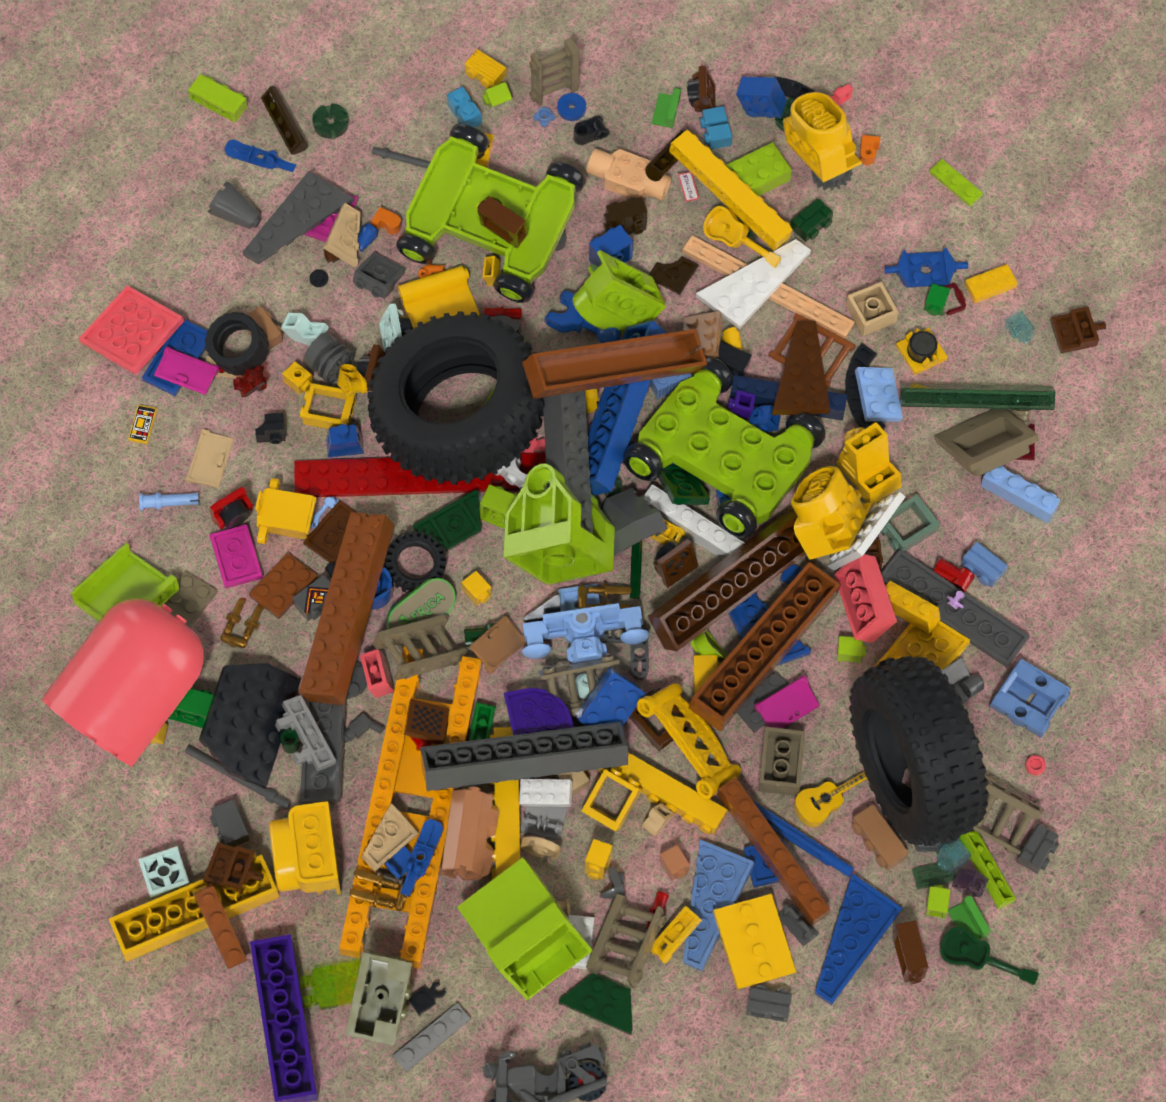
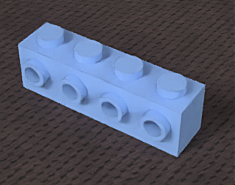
M1004 466L987 472L981 483V487L1046 523L1050 522L1060 503V499L1055 494L1047 493L1037 484L1029 483L1022 476L1007 471Z

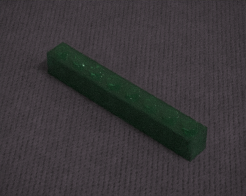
M900 383L899 402L901 407L1055 410L1056 391L1053 386Z

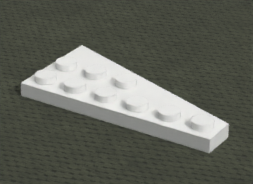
M795 239L773 251V253L781 257V261L776 268L772 267L765 260L766 258L762 257L697 292L696 298L715 312L720 311L723 318L740 329L805 260L811 250Z

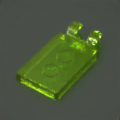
M361 960L312 969V975L299 977L300 989L312 987L313 995L303 996L304 1008L319 1005V1010H325L352 1004Z

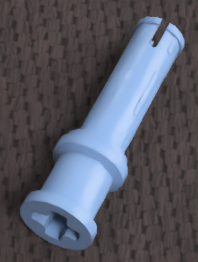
M159 492L152 495L139 493L140 511H143L145 508L160 510L163 506L199 505L198 492L161 495Z

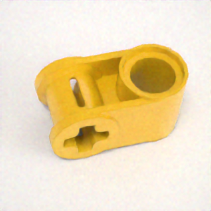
M351 364L340 366L337 384L346 396H351L353 393L366 394V379L358 372L356 367Z
M664 519L668 529L657 537L655 535L650 536L651 539L663 545L672 541L679 544L681 538L685 537L686 532Z

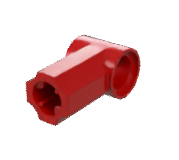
M942 558L933 570L964 592H966L975 578L974 574L968 569H959Z

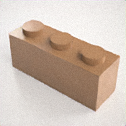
M874 804L853 817V831L863 837L866 849L874 852L877 856L875 860L881 868L885 867L888 871L907 859L909 852Z

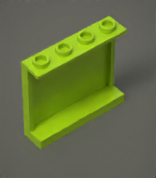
M126 543L121 548H118L108 560H105L98 569L90 573L80 585H77L71 592V595L77 607L99 622L112 606L121 601L141 598L162 606L180 589L176 577L172 574L166 577L132 553L129 544Z

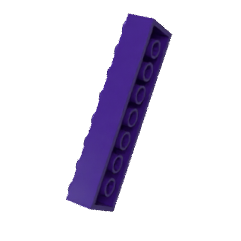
M291 934L250 941L275 1102L317 1101L318 1095Z

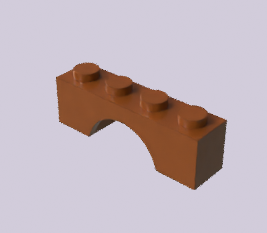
M209 883L192 891L226 967L230 969L247 961L213 885Z

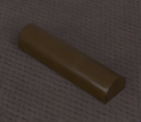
M270 86L261 97L264 106L291 155L305 151L308 148L307 142L278 89L275 86Z
M681 130V131L673 138V140H672L671 142H673L676 138H678V137H679L682 133H684V132ZM671 142L647 165L645 173L650 180H661L678 162L669 152Z

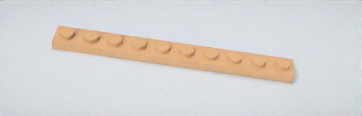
M693 235L682 251L685 255L725 276H729L747 266V264ZM783 283L768 298L794 313L802 315L811 321H816V324L844 339L847 338L855 325V322Z

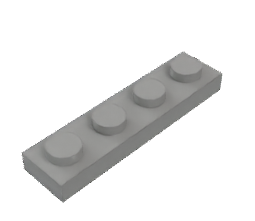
M458 1003L455 1004L395 1053L393 1058L407 1073L471 1020Z

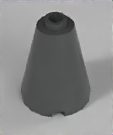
M225 182L223 186L226 188L223 191L219 189L209 206L211 209L207 212L248 229L256 228L261 221V218H259L260 213L231 183Z

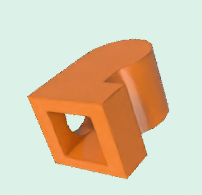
M862 135L859 156L862 164L871 165L875 162L876 150H879L881 137Z
M379 207L371 221V225L378 231L380 228H383L392 235L401 231L400 217L393 212Z

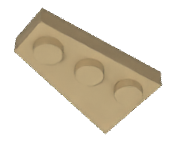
M344 203L340 208L323 248L355 268L358 265L357 251L359 250V243L357 242L358 233L360 232L361 212Z
M391 803L361 857L375 872L419 833Z

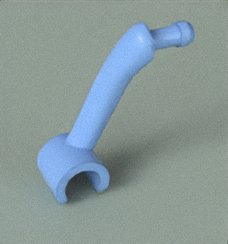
M327 497L324 505L314 515L310 528L315 529L328 507L333 508L339 500L335 497Z

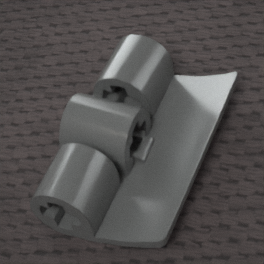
M963 658L941 670L942 674L948 676L949 683L954 685L957 696H960L962 699V705L984 689V683L978 675L970 676Z

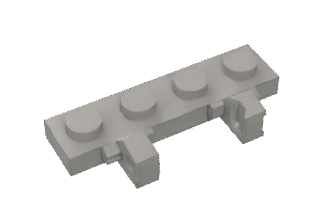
M302 695L283 701L282 706L286 713L283 714V718L276 720L275 726L278 732H280V729H288L289 727L292 730L295 729L304 745L302 746L301 753H294L293 755L295 764L298 765L306 761L308 764L313 762L317 771L335 765L336 759Z

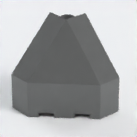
M633 488L608 497L600 508L615 527L614 556L643 539L653 535L657 537L668 529L660 511L657 508H650V502L643 496H636V490Z

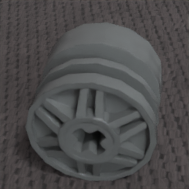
M327 332L317 337L311 343L304 354L303 364L312 371L317 372L318 376L323 378L325 382L331 384L338 379L340 366L352 363L354 353L344 345H339V341Z

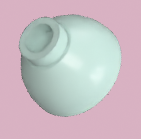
M582 673L575 678L578 697L586 700L590 693L586 673ZM595 676V681H596V685H597V684L599 683V680H598V678Z

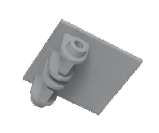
M526 806L521 832L560 840L568 807Z

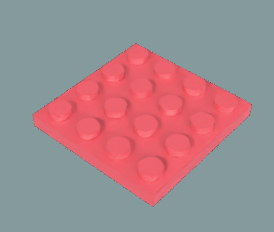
M127 285L79 337V341L81 344L137 375L181 326L184 319L181 315Z

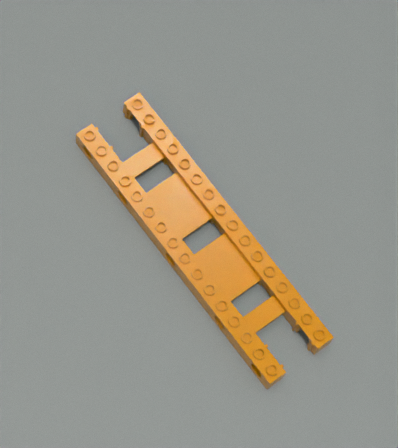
M404 646L402 651L406 664L414 662V659ZM417 649L422 659H424L423 649ZM462 656V660L459 661V674L457 684H454L452 704L415 698L417 689L420 688L418 675L408 679L396 680L356 870L375 875L379 873V869L374 872L361 856L390 806L392 797H395V792L433 799L429 816L399 811L419 833L405 845L411 854L424 822L433 819L441 822L444 829L425 875L417 880L414 893H411L410 897L407 896L404 909L399 911L409 913L407 925L404 927L403 947L399 951L400 958L412 962L413 968L421 969L440 878L453 788L437 791L426 790L421 764V752L416 750L417 746L410 736L404 735L410 699H415L448 708V728L443 744L467 741L482 671V661L477 658ZM430 742V745H431V746L440 745V744H436V743ZM419 855L417 857L418 860H422L424 858L423 855ZM384 864L380 867L381 869H387ZM354 876L352 889L373 895L377 892L380 893L379 897L396 903L399 890L383 887L379 889L375 886V883L361 880ZM350 896L339 946L340 955L361 958V954L364 952V945L362 943L363 933L370 926L369 916L373 903ZM377 904V906H376V908H382V909L397 911V910L395 909V907H394V908H388V907L380 906V905H378V904Z

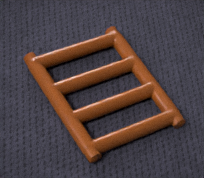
M795 313L793 323L775 350H771L768 354L769 357L783 365L786 364L787 358L782 356L781 353L792 338L796 323L811 321ZM816 324L817 332L826 337L820 348L822 358L833 342L843 346L825 374L826 387L829 388L830 380L849 351L855 349L856 345Z

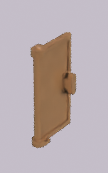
M504 616L473 642L470 648L483 662L486 671L492 674L518 649L526 645L527 642H525L524 634H521L508 617Z

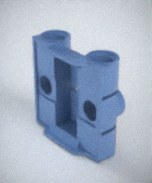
M1021 659L992 700L990 707L1004 716L1007 714V718L1014 725L1022 726L1023 728L1026 726L1025 729L1042 738L1050 725L1052 716L1058 707H1062L1063 702L1067 700L1071 688ZM1037 681H1040V682H1042L1045 686L1040 687V686H1038V685L1036 684V682H1037ZM1031 693H1033L1036 696L1031 702V704L1028 706L1027 704H1025V702L1027 701ZM1021 712L1025 717H1018L1015 713Z

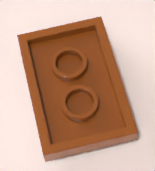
M287 553L251 590L249 597L280 619L293 605L292 598L317 579V575Z

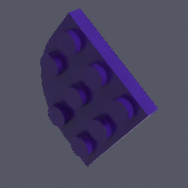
M525 688L504 693L513 735L574 728L570 712L565 703L559 697L557 698L548 693L547 690Z

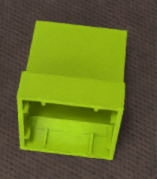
M523 857L457 906L487 950L488 956L499 972L527 1001L593 952L539 875Z

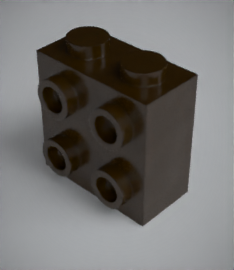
M642 196L638 198L632 197L622 202H613L606 206V213L603 214L605 234L610 228H616L619 225L622 226L627 234L633 233L638 235L646 230L647 210Z

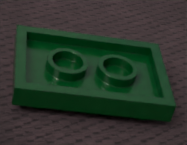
M670 464L663 468L658 479L672 504L696 506L709 504L710 497L699 478L676 464Z

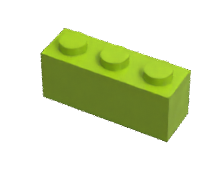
M200 74L188 89L191 100L234 123L238 121L248 107L247 100L243 94L235 93L226 85H220L208 76L205 77Z

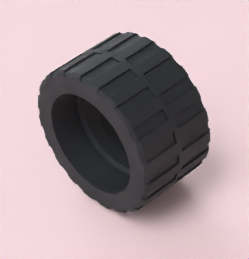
M241 312L223 314V316L218 317L210 325L206 333L205 343L208 355L228 374L243 376L253 373L262 366L269 352V341L266 333L250 316ZM249 330L252 338L246 352L235 358H225L223 346L226 339L236 331Z

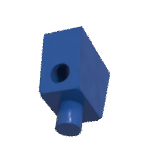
M341 424L338 427H330L328 429L326 438L328 458L364 454L362 435L356 425Z

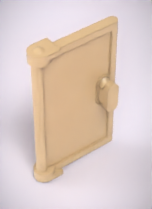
M201 429V435L185 482L219 488L234 439Z

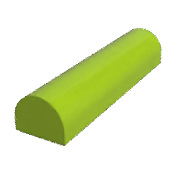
M977 831L962 834L959 841L997 909L1004 908L1016 901L1014 894L980 834Z

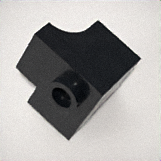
M284 413L264 414L263 425L255 428L257 443L270 442L271 444H280L281 441H286Z

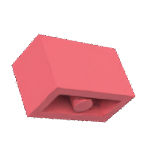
M379 649L361 654L360 657L368 690L376 698L394 692L386 656Z

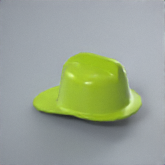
M707 629L691 641V646L697 655H717V658L722 657L724 659L728 657V653Z

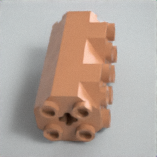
M468 787V790L453 788L440 874L456 879V876H460L462 880L470 881L480 880L490 873L493 848L487 843V838L493 837L496 833L499 809L492 803L493 794L480 792L478 787Z

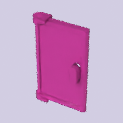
M166 346L154 376L206 395L220 367Z
M804 675L763 701L754 704L757 713H760L767 727L783 729L820 706Z

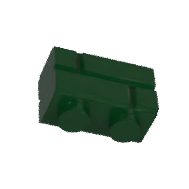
M816 199L791 220L790 226L802 240L807 242L809 239H815L823 227L826 229L832 224L833 212L820 199Z

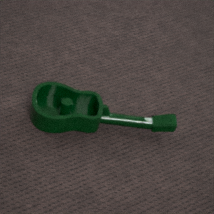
M962 927L949 929L941 941L940 957L949 965L968 966L978 971L985 964L1018 976L1020 977L1019 979L1031 985H1035L1039 976L1038 972L1024 968L1022 970L990 957V945L985 941L976 939L968 930Z

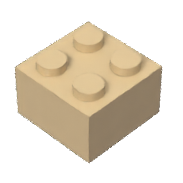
M882 282L847 296L846 308L862 336L897 322L899 312Z

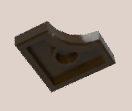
M682 256L672 264L657 262L649 276L653 277L655 283L681 295L699 264Z

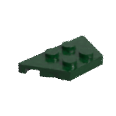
M474 490L412 525L413 530L419 534L425 532V536L432 535L433 540L437 539L439 546H443L446 551L481 533L478 490Z
M592 973L558 1001V1004L632 1035L631 989Z

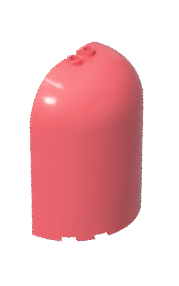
M141 598L121 601L104 614L41 699L53 712L89 739L95 740V744L131 767L196 682L204 661L202 643L198 635L185 624L187 620L179 614L173 616L171 614L173 610L164 603L160 606L153 601Z

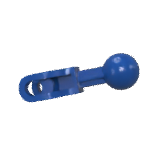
M566 290L559 297L560 302L568 310L561 314L548 312L544 318L546 325L560 333L570 331L581 333L584 328L596 334L600 343L619 341L621 338V331L617 328L612 327L601 330L588 323L573 305L572 298L574 294Z

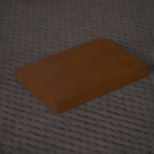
M339 500L305 539L303 545L329 563H336L350 513L357 512Z

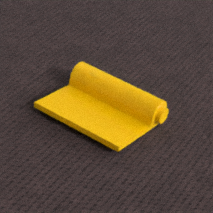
M461 265L397 285L398 293L407 316L411 320L413 329L418 327V322L422 321L425 324L431 321L430 317L435 316L436 319L444 317V313L455 316L461 311L464 312V315L476 312L480 316L468 287L467 279H470L467 268H463Z

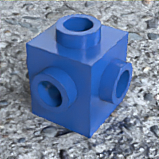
M761 405L760 407L753 408L749 423L765 433L778 431L781 415H772L773 406Z

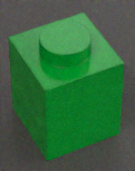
M932 284L924 310L930 315L942 316L950 289Z

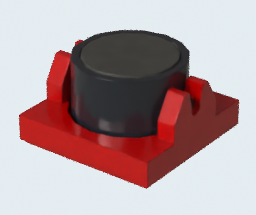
M240 487L210 506L211 520L220 529L224 527L227 529L235 528L251 515L253 504L247 497L246 490Z

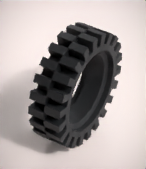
M412 531V534L406 532L402 537L399 535L388 547L385 568L390 573L392 582L395 583L394 586L397 589L401 587L405 593L406 590L412 592L430 578L442 579L446 567V554L443 552V546H439V541L437 539L434 541L432 535L425 536V532L417 534V531ZM408 547H421L431 555L434 566L427 576L415 579L407 577L400 571L397 558Z

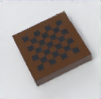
M410 699L404 735L442 745L445 740L449 709Z

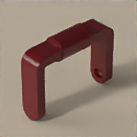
M952 283L943 286L949 289L953 288L958 303L961 304V307L949 310L946 313L947 316L964 311L966 309V300L957 284Z

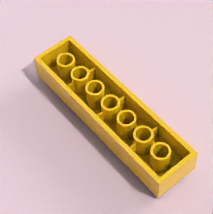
M262 854L256 857L253 865V871L264 874L262 882L250 879L245 886L243 894L213 885L228 919L279 898L278 890ZM203 879L109 918L126 962L209 928L192 894V891L208 883H205Z

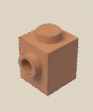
M678 845L666 850L659 856V862L671 881L676 878L678 880L682 879L688 874L690 864Z

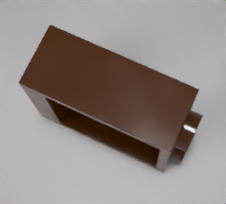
M490 196L480 202L478 206L480 224L515 248H518L528 235L526 220Z
M659 687L655 691L651 690L645 696H651L660 691L661 688ZM673 705L671 713L676 717L684 718L683 713L679 711L676 705ZM637 707L630 715V720L658 752L674 741L667 731L658 737L638 715ZM685 721L683 728L684 732L690 729V723L688 721Z
M914 920L896 924L892 938L904 982L910 981V984L920 983L925 978L928 963L917 922Z

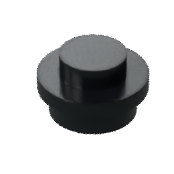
M323 270L313 271L309 276L311 285L318 288L325 286L328 282L327 273Z

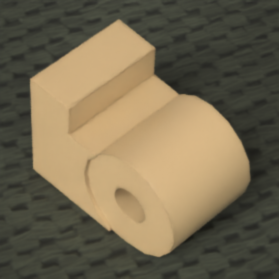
M660 803L651 809L642 827L652 836L656 837L675 814L663 803ZM659 811H663L666 814V816L661 814Z

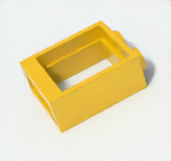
M311 383L309 390L306 389L305 407L302 406L300 410V418H302L303 424L325 429L338 427L341 424L350 425L357 400L356 393L346 396L340 388ZM315 394L346 400L341 420L310 414Z
M612 767L611 770L604 769L581 811L616 832L623 826L643 788L639 787L640 783L630 777L627 780L621 776V771ZM608 777L632 791L617 820L592 806Z

